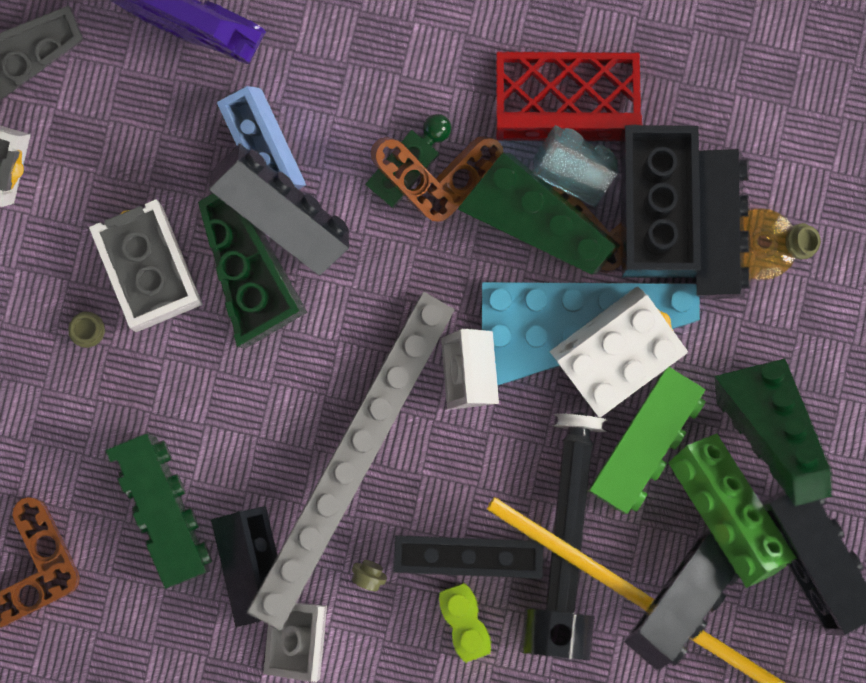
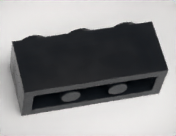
M266 506L211 519L235 627L262 622L246 612L278 556Z

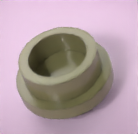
M800 223L793 225L788 230L786 246L794 258L799 260L808 259L820 248V235L814 227Z
M81 312L70 321L68 333L76 345L83 348H91L98 345L104 338L105 325L103 320L95 313Z
M363 560L362 563H354L351 569L354 573L351 580L366 590L378 591L380 585H384L387 581V576L382 572L383 567L373 561Z

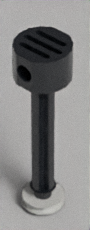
M583 412L553 414L557 416L558 422L552 426L568 429V435L562 440L563 449L554 535L581 552L592 445H594L590 439V432H607L602 429V423L608 420L588 416ZM554 552L551 553L546 609L525 608L520 653L590 661L595 616L575 614L579 568ZM556 624H561L566 632L565 639L559 644H554L550 639V631Z

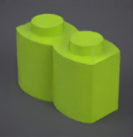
M462 583L440 591V609L447 623L453 627L452 640L459 657L467 663L490 654V636L485 625L478 618L477 601L469 586Z

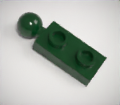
M433 114L425 120L423 125L424 133L421 137L411 130L401 143L428 169L440 155L432 145L443 142L450 136L452 130L451 123L446 116ZM392 153L386 159L394 163L398 168L403 164ZM379 169L365 184L393 209L404 197ZM410 170L405 175L404 185L407 189H411L421 177L419 171Z

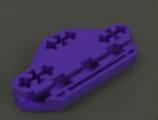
M110 0L139 19L179 39L221 52L244 64H250L266 33L256 23L210 1L202 3L198 0Z

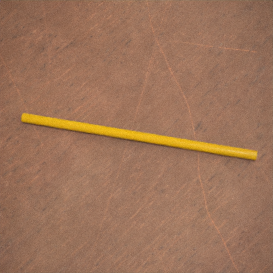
M493 497L488 504V511L645 611L653 602L654 598L496 497ZM704 630L695 639L690 637L692 641L758 683H786Z

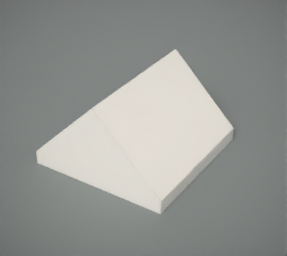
M461 329L442 337L447 410L499 404L493 331Z
M295 603L291 614H289L280 631L268 625L263 674L309 682H318L320 680L327 605Z

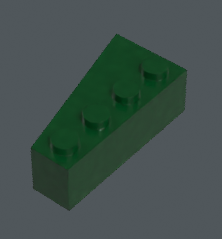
M502 153L458 208V210L591 275L599 273L621 246L511 153Z
M214 193L199 201L198 205L210 248H212L217 266L215 267L219 281H221L226 299V309L233 325L236 346L238 348H247L308 313L264 233Z
M786 359L714 376L716 404L722 412H726L732 419V425L739 434L743 433L750 442L751 449L759 459L762 458L767 464L770 474L794 505L832 497L831 467Z
M146 433L106 449L105 452L109 461L118 460L122 471L119 472L118 482L123 493H126L129 499L134 498L136 505L132 506L133 516L143 534L147 532L149 540H146V546L164 588L174 587L210 572L208 564L213 562L211 554L205 542L199 544L194 531L199 528L192 508L185 509L181 496L186 494L179 475L175 474L172 476L167 463L172 460L166 442L164 440L159 442L156 436Z

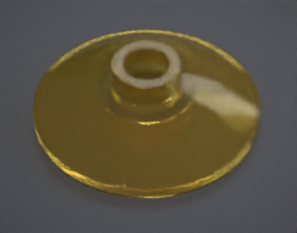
M770 209L750 210L749 217H744V231L750 232V253H744V267H750L751 279L755 280L776 278L787 271L795 260L786 246V235L793 225L785 216ZM760 236H765L770 240L769 248H761L758 245V238Z

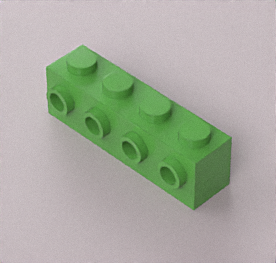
M671 367L666 368L588 489V492L624 515L628 514L630 509L637 512L648 495L643 491L645 485L650 478L656 481L667 465V462L662 460L669 447L676 450L687 432L681 429L688 417L695 419L706 403L701 398L706 389Z
M717 433L687 445L668 462L746 588L777 574L796 559Z

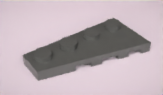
M69 5L0 33V101L84 41Z

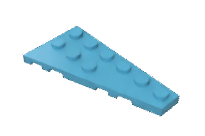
M482 282V330L493 331L497 386L559 367L560 365L550 351L637 286L648 295L657 309L669 315L672 329L699 321L700 298L697 296V284Z

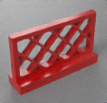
M497 52V141H620V135L625 125H642L640 53ZM504 63H520L527 72L516 82H513L504 73ZM545 63H555L563 71L551 83L537 71ZM581 63H590L599 71L587 83L573 71ZM616 63H632V75L623 83L609 71ZM531 76L535 77L545 87L534 99L529 97L520 88ZM567 76L581 87L569 100L556 88ZM603 76L617 88L605 100L591 88ZM504 83H506L509 86V88L505 92ZM631 83L632 92L627 88ZM514 92L527 103L520 112H504V101ZM549 92L563 104L556 112H545L538 105ZM585 92L599 104L592 112H581L574 105ZM622 92L632 102L633 113H618L610 103Z

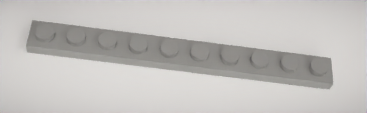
M426 292L421 293L246 613L279 631L282 629L455 309Z

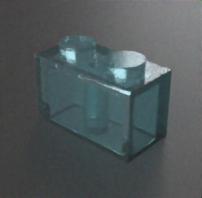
M554 125L533 158L532 174L596 207L618 174V160L607 147L602 145L594 146L585 141L575 130L565 128L564 130Z

